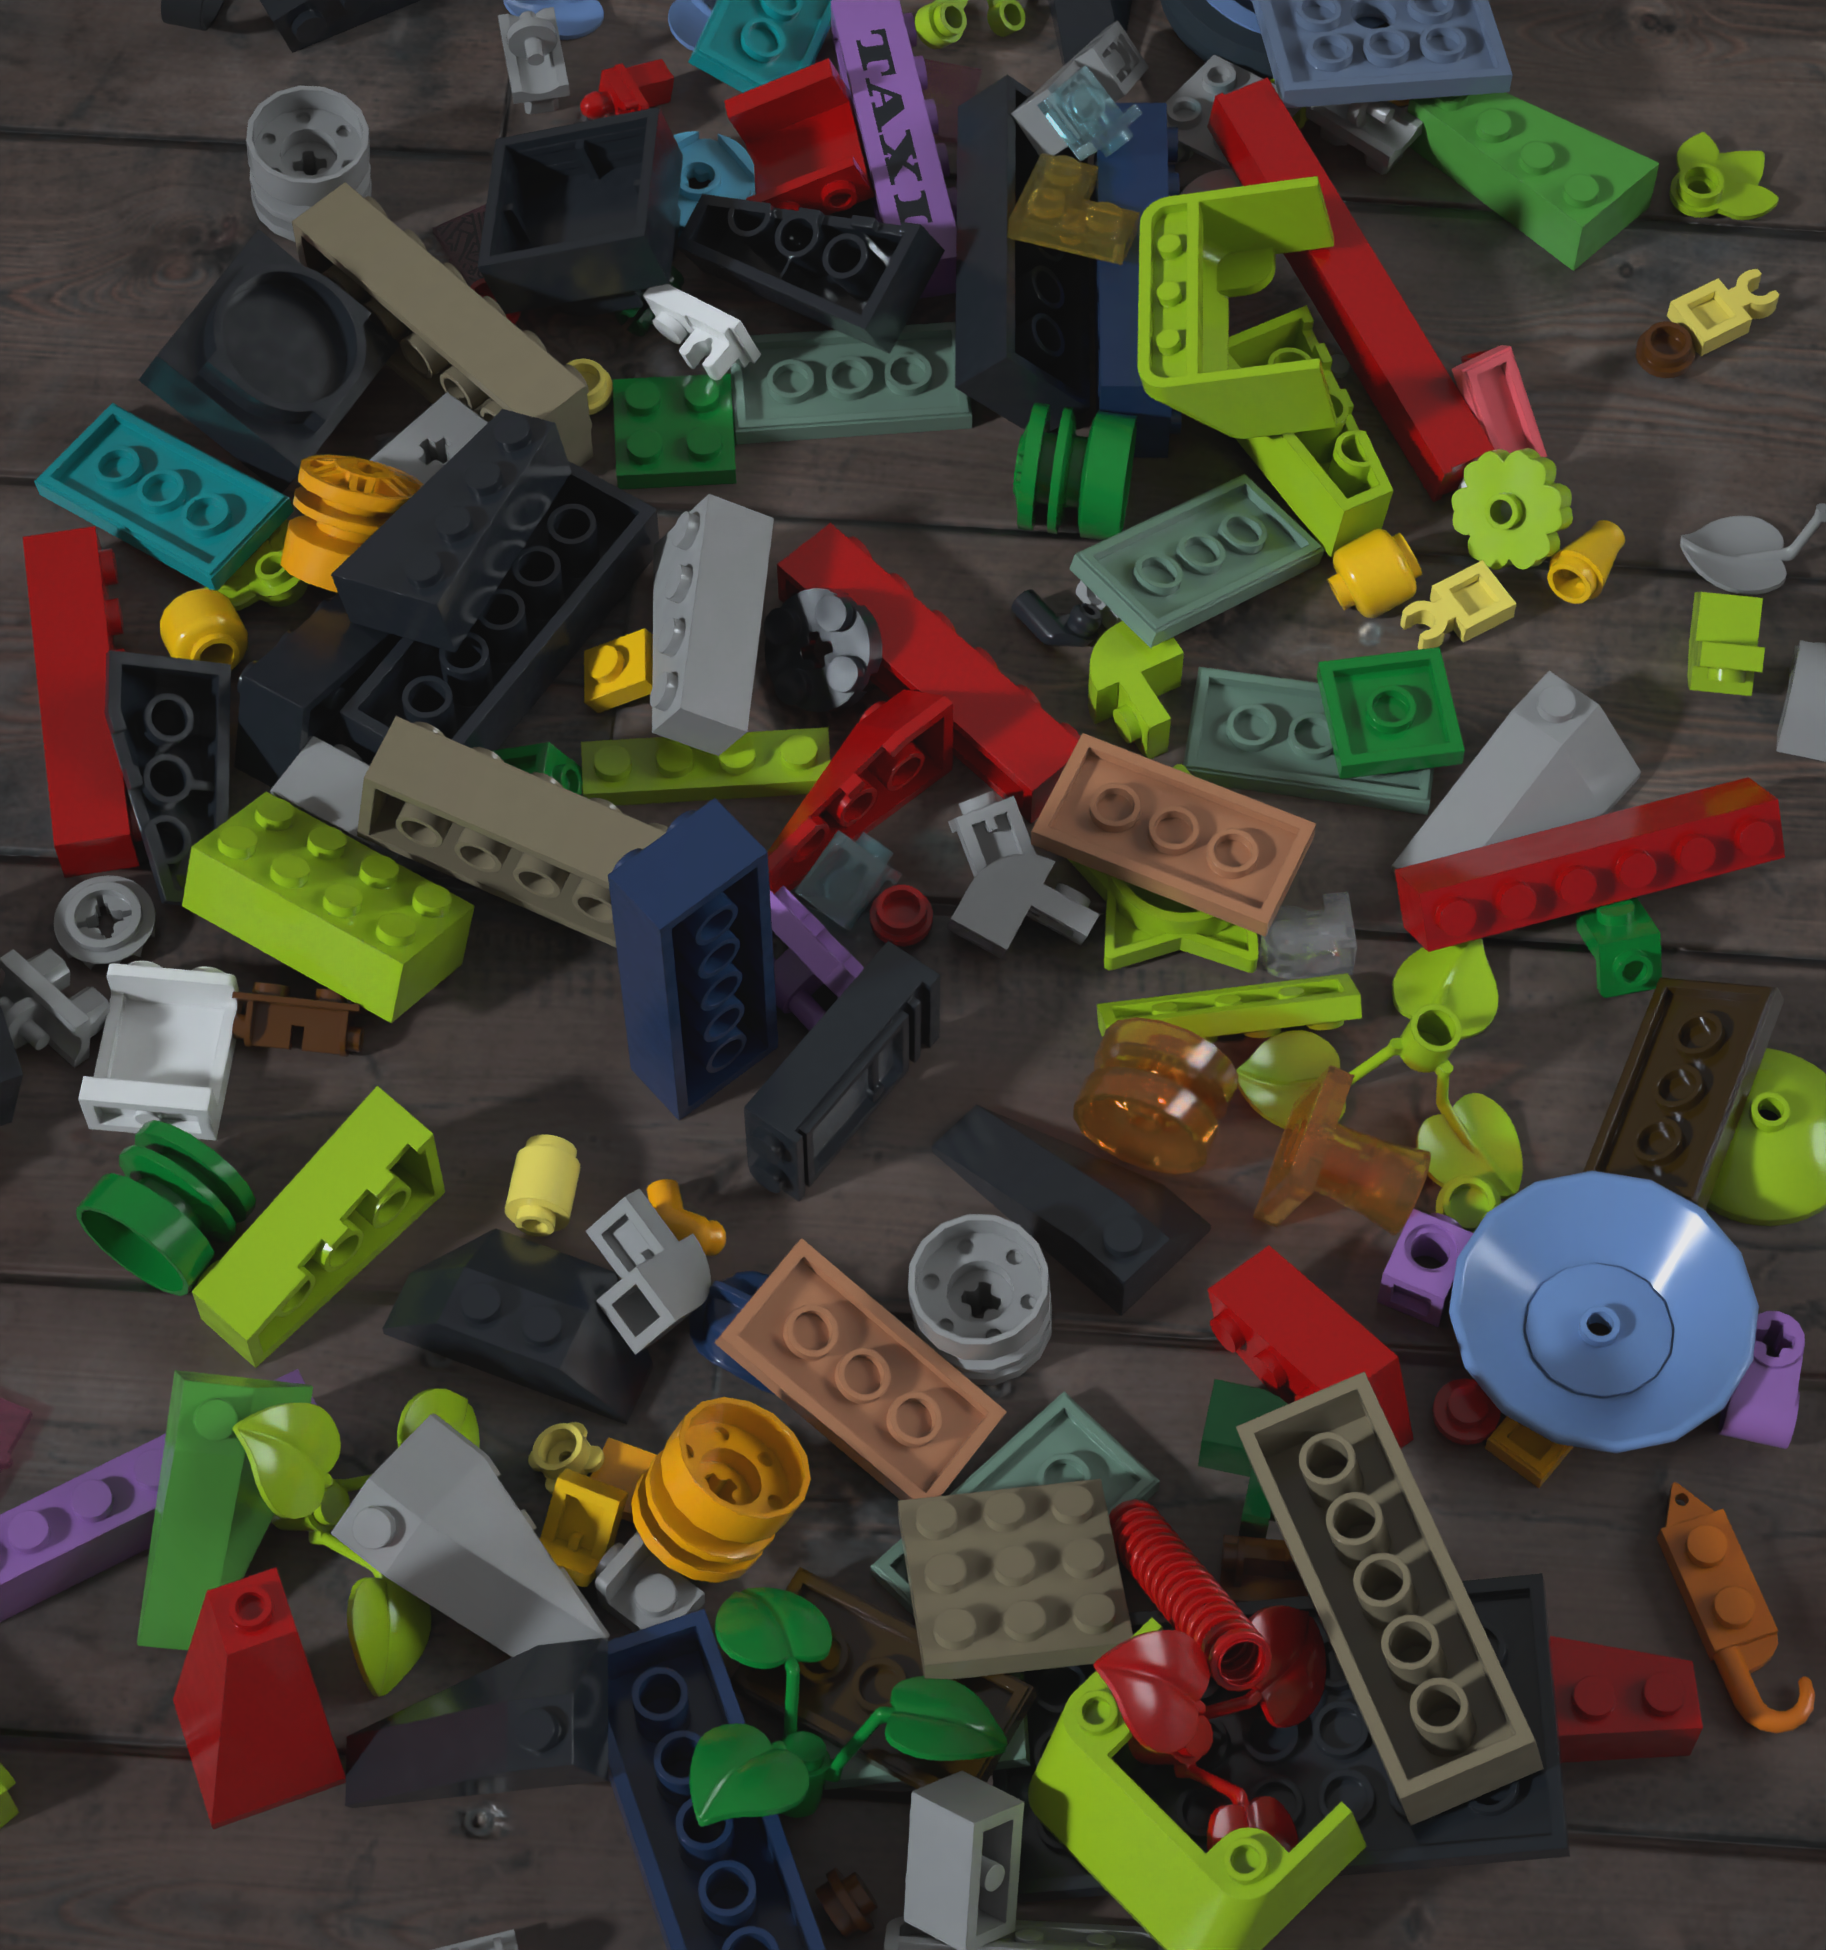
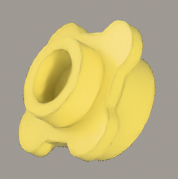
M579 1422L559 1423L550 1426L537 1437L528 1458L529 1465L534 1471L544 1474L546 1477L545 1487L550 1494H553L557 1477L566 1468L587 1476L588 1473L598 1471L604 1463V1452L599 1446L590 1445L586 1439L587 1429Z

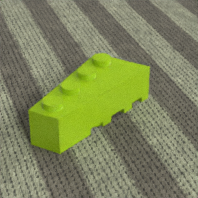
M376 1086L220 1260L212 1263L200 1276L197 1286L192 1290V1294L201 1320L252 1366L257 1368L445 1193L433 1133L379 1086Z

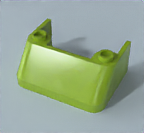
M1318 176L1168 196L1154 201L1144 210L1140 218L1137 367L1143 388L1148 396L1221 433L1237 439L1336 428V415L1320 358L1229 369V298L1251 295L1264 289L1275 275L1276 254L1334 247V235Z
M1152 1617L1132 1637L1151 1631L1163 1630V1628ZM1097 1671L1069 1697L1028 1787L1029 1804L1039 1822L1164 1950H1262L1367 1847L1352 1811L1341 1801L1290 1852L1267 1832L1247 1827L1228 1833L1205 1853L1111 1759L1129 1741L1132 1733L1124 1722L1111 1690Z

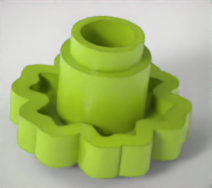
M1531 448L1520 449L1511 453L1503 449L1485 452L1479 457L1478 461L1471 462L1464 468L1463 475L1467 487L1455 491L1451 499L1452 508L1455 511L1453 514V526L1457 532L1463 535H1470L1468 552L1472 558L1479 561L1483 560L1493 570H1499L1512 565L1525 570L1539 566L1546 558L1553 556L1560 550V538L1557 532L1568 528L1572 524L1573 514L1570 507L1572 494L1567 486L1561 483H1554L1557 469L1552 460L1541 457Z

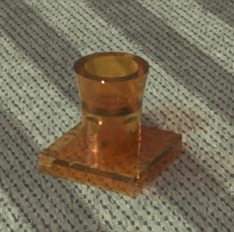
M1330 1065L1293 1104L1253 1218L1277 1228L1315 1191L1363 1215L1395 1236L1405 1225L1419 1198L1429 1170L1431 1153L1427 1150L1392 1143L1338 1123L1354 1075Z

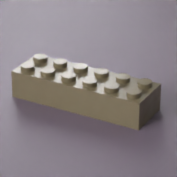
M344 182L292 221L299 262L303 266L321 273L337 284L371 312L368 318L400 343L385 364L429 402L434 404L448 392L487 422L491 421L502 409L556 423L568 461L581 467L593 457L592 422L589 417L587 398L589 389L580 372L569 364L563 366L547 353L544 344L533 332L529 330L521 331L507 319L504 311L494 299L489 296L482 298L466 284L465 279L456 267L448 262L442 264L426 250L421 239L410 229L402 230L388 219L384 209L374 198L370 196L362 197Z
M396 716L364 776L357 836L616 947L608 874L613 871L617 862L625 854L637 848H646L664 835L669 827L658 823L646 824L623 814L618 807L601 798L588 799L563 788L557 780L549 775L538 772L530 774L504 763L500 756L482 747L470 748L446 738L439 729L428 723H412Z
M1365 1371L1236 1426L1250 1464L1410 1826L1544 1769L1536 1740Z

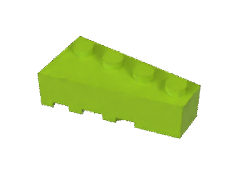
M1306 305L1230 336L1229 369L1320 358L1336 415V428L1235 439L1325 549L1327 554L1333 557L1334 552L1340 547L1373 529H1382L1393 494V488L1366 431L1359 430L1352 415L1353 402L1346 388H1339L1331 371L1333 360L1325 343L1319 344L1312 330L1314 320Z

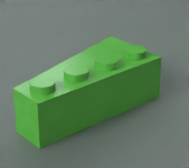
M1505 92L1409 99L1407 112L1423 122L1422 134L1409 147L1573 271L1650 207L1659 162Z

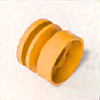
M330 454L313 455L302 459L298 474V482L302 486L295 489L293 505L304 516L295 517L288 522L281 556V566L290 575L308 584L338 592L331 574L424 484L416 477L400 469L366 459Z
M728 1397L702 1401L685 1415L667 1440L665 1448L655 1456L650 1467L639 1478L631 1499L634 1525L646 1547L668 1568L690 1579L713 1583L739 1578L756 1563L763 1550L773 1541L775 1533L787 1523L805 1500L811 1481L807 1455L794 1432L768 1410L750 1401Z

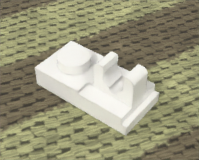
M669 284L650 287L643 294V298L656 317L653 320L655 328L673 343L680 344L685 340L679 352L690 368L694 369L704 357L708 356L702 365L711 379L719 380L734 363L745 368L749 362L755 363L761 356L760 351L741 320Z

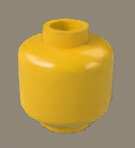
M1377 528L1334 552L1333 565L1337 574L1328 578L1327 581L1344 611L1355 606L1361 615L1372 619L1411 599L1417 590L1415 579L1422 575V571L1415 555L1401 533L1391 536L1386 530Z
M201 588L185 592L176 597L164 609L160 619V635L170 656L173 658L231 664L232 671L245 656L248 648V632L230 599L217 590Z

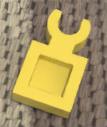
M1752 269L1742 273L1737 280L1736 286L1729 290L1717 278L1670 301L1667 317L1671 322L1680 324L1690 333L1695 345V351L1701 357L1749 333L1752 319L1768 317L1775 311L1780 294L1776 290L1764 296L1752 294L1751 292L1758 289L1762 275L1758 269Z
M1482 560L1432 585L1430 593L1431 602L1416 601L1406 606L1402 611L1400 626L1404 630L1411 628L1415 624H1425L1431 628L1420 634L1418 649L1439 647L1444 641L1445 634L1453 630L1464 643L1513 618L1516 602Z

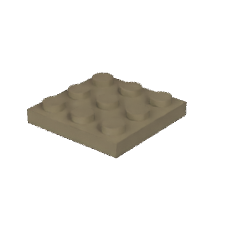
M1101 1479L898 1501V1519L925 1678L961 1679L1094 1664L1106 1652L1133 1636Z

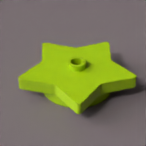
M1176 764L1173 767L1177 770L1190 774L1187 768L1182 764ZM1069 860L1106 901L1104 968L1108 971L1178 950L1248 973L1256 971L1258 961L1257 933Z

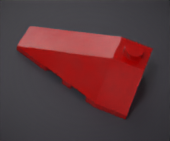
M903 689L887 702L879 701L865 711L859 723L853 728L767 851L770 890L774 894L783 885L789 891L794 889L952 770L953 702L949 698L940 694Z

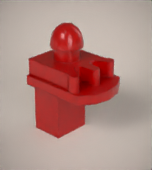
M663 59L625 68L623 63L616 64L612 68L601 70L599 91H593L584 96L580 103L581 113L585 117L594 120L604 118V116L610 117L669 103L671 101L674 76Z

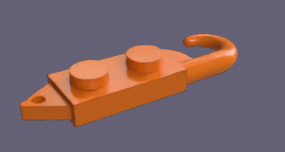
M1674 1482L1669 1492L1665 1527L1660 1529L1657 1541L1710 1661H1715L1734 1707L1746 1722L1761 1731L1776 1734L1793 1731L1805 1723L1814 1710L1815 1691L1812 1681L1806 1676L1798 1680L1800 1695L1798 1702L1791 1709L1777 1711L1769 1708L1763 1702L1751 1677V1673L1761 1669L1771 1660L1779 1644L1778 1628L1724 1509L1714 1511L1680 1484ZM1675 1500H1682L1686 1505L1681 1506Z

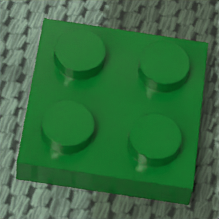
M725 373L719 380L711 379L708 374L613 379L616 477L619 489L737 484L731 373Z
M1440 647L1318 662L1316 676L1340 779L1463 763L1465 749Z

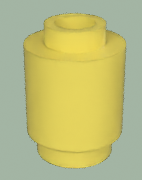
M547 1134L532 1136L526 1141L525 1147L520 1149L516 1155L505 1205V1214L525 1234L537 1237L548 1236L555 1231L564 1229L569 1224L581 1167L576 1158L577 1150L575 1146L564 1138Z

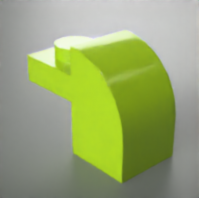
M1708 592L1694 593L1687 678L1689 690L1752 696L1754 672H1762L1765 647H1758L1763 598Z
M1121 621L1109 628L1098 639L1090 658L1088 708L1093 722L1097 724L1113 717L1115 725L1124 741L1127 743L1134 741L1142 755L1149 759L1168 752L1171 717L1157 697L1181 686L1184 652L1174 637L1150 648Z

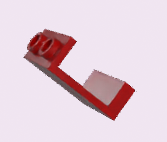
M829 58L724 100L728 119L744 141L746 150L754 164L756 194L746 198V200L770 203L774 208L799 211L800 207L820 210L824 215H830L847 210L857 203L875 197L850 91Z

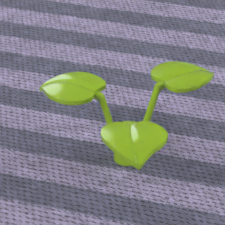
M1482 938L1431 952L1422 947L1402 963L1393 979L1392 997L1397 1011L1410 1019L1400 1038H1392L1385 1048L1349 1073L1339 1075L1340 1058L1335 1048L1328 1041L1315 1033L1304 1030L1286 1031L1272 1036L1263 1042L1250 1058L1235 1071V1082L1241 1094L1258 1114L1283 1129L1300 1133H1312L1330 1128L1343 1117L1346 1110V1101L1340 1087L1353 1085L1393 1056L1400 1055L1403 1062L1412 1070L1423 1073L1435 1072L1437 1075L1436 1105L1441 1114L1427 1118L1419 1128L1416 1137V1154L1419 1163L1432 1181L1443 1187L1449 1180L1457 1176H1480L1488 1180L1497 1189L1501 1199H1508L1519 1190L1523 1173L1522 1152L1515 1127L1504 1109L1494 1100L1480 1093H1470L1461 1097L1453 1107L1448 1098L1449 1076L1453 1071V1065L1448 1058L1460 1040L1482 1033L1492 1023L1498 1009L1499 995L1497 984L1486 958Z
M430 1388L421 1391L408 1401L401 1413L397 1430L398 1447L430 1415L436 1414L480 1448L479 1428L474 1410L468 1403L467 1398L451 1390ZM284 1403L262 1409L235 1424L233 1431L248 1456L255 1483L262 1499L270 1510L275 1513L271 1520L272 1523L281 1530L309 1531V1542L311 1544L325 1545L367 1568L374 1575V1577L361 1578L353 1585L347 1605V1627L352 1650L366 1686L373 1696H384L405 1677L423 1654L431 1631L430 1605L382 1575L330 1534V1530L334 1529L350 1506L348 1492L360 1490L372 1475L349 1479H333L328 1473L336 1464L341 1450L340 1435L330 1414L323 1408L310 1403Z

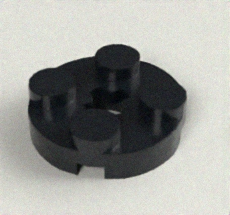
M812 588L792 595L780 608L770 611L764 622V633L766 635L765 661L769 676L775 686L776 695L783 703L796 705L812 712H829L849 708L863 698L868 691L862 690L868 684L871 674H878L883 653L880 629L873 614L865 605H858L851 597L846 596L849 595L848 593L840 589ZM819 636L822 641H831L832 653L825 655L824 667L821 666L814 654V645Z

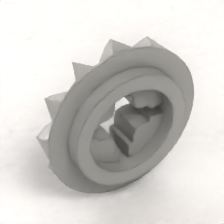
M98 876L77 884L64 895L54 915V931L69 959L74 957L81 960L91 970L95 964H120L121 960L131 955L141 957L143 945L149 938H155V915L157 914L151 897L136 882L120 876ZM105 906L107 914H111L113 921L116 922L113 926L114 933L111 934L112 937L107 939L105 935L101 934L99 928H95L99 926L98 917L101 916L99 907Z

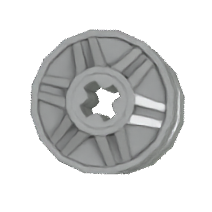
M300 85L277 91L257 106L248 120L246 137L248 164L250 167L251 201L259 220L274 234L295 242L292 221L344 182L362 197H371L369 127L362 110L346 95L326 87Z
M966 1214L941 1223L920 1242L909 1264L908 1294L913 1311L912 1317L916 1335L975 1385H997L1021 1376L1041 1358L1052 1333L1049 1269L1039 1243L1019 1224L997 1215ZM982 1306L993 1308L986 1310L983 1319L972 1317V1315L980 1313Z

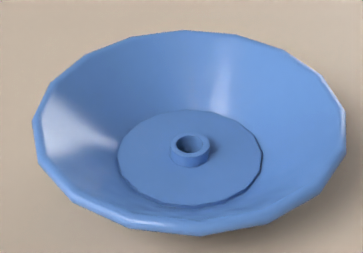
M1587 1171L1536 1181L1487 1212L1457 1257L1449 1307V1316L1464 1367L1502 1414L1555 1444L1610 1453H1621L1675 1442L1723 1410L1753 1362L1759 1305L1742 1253L1704 1208L1653 1180L1599 1171ZM1592 1323H1602L1608 1327L1610 1333L1598 1336L1593 1334L1587 1326Z

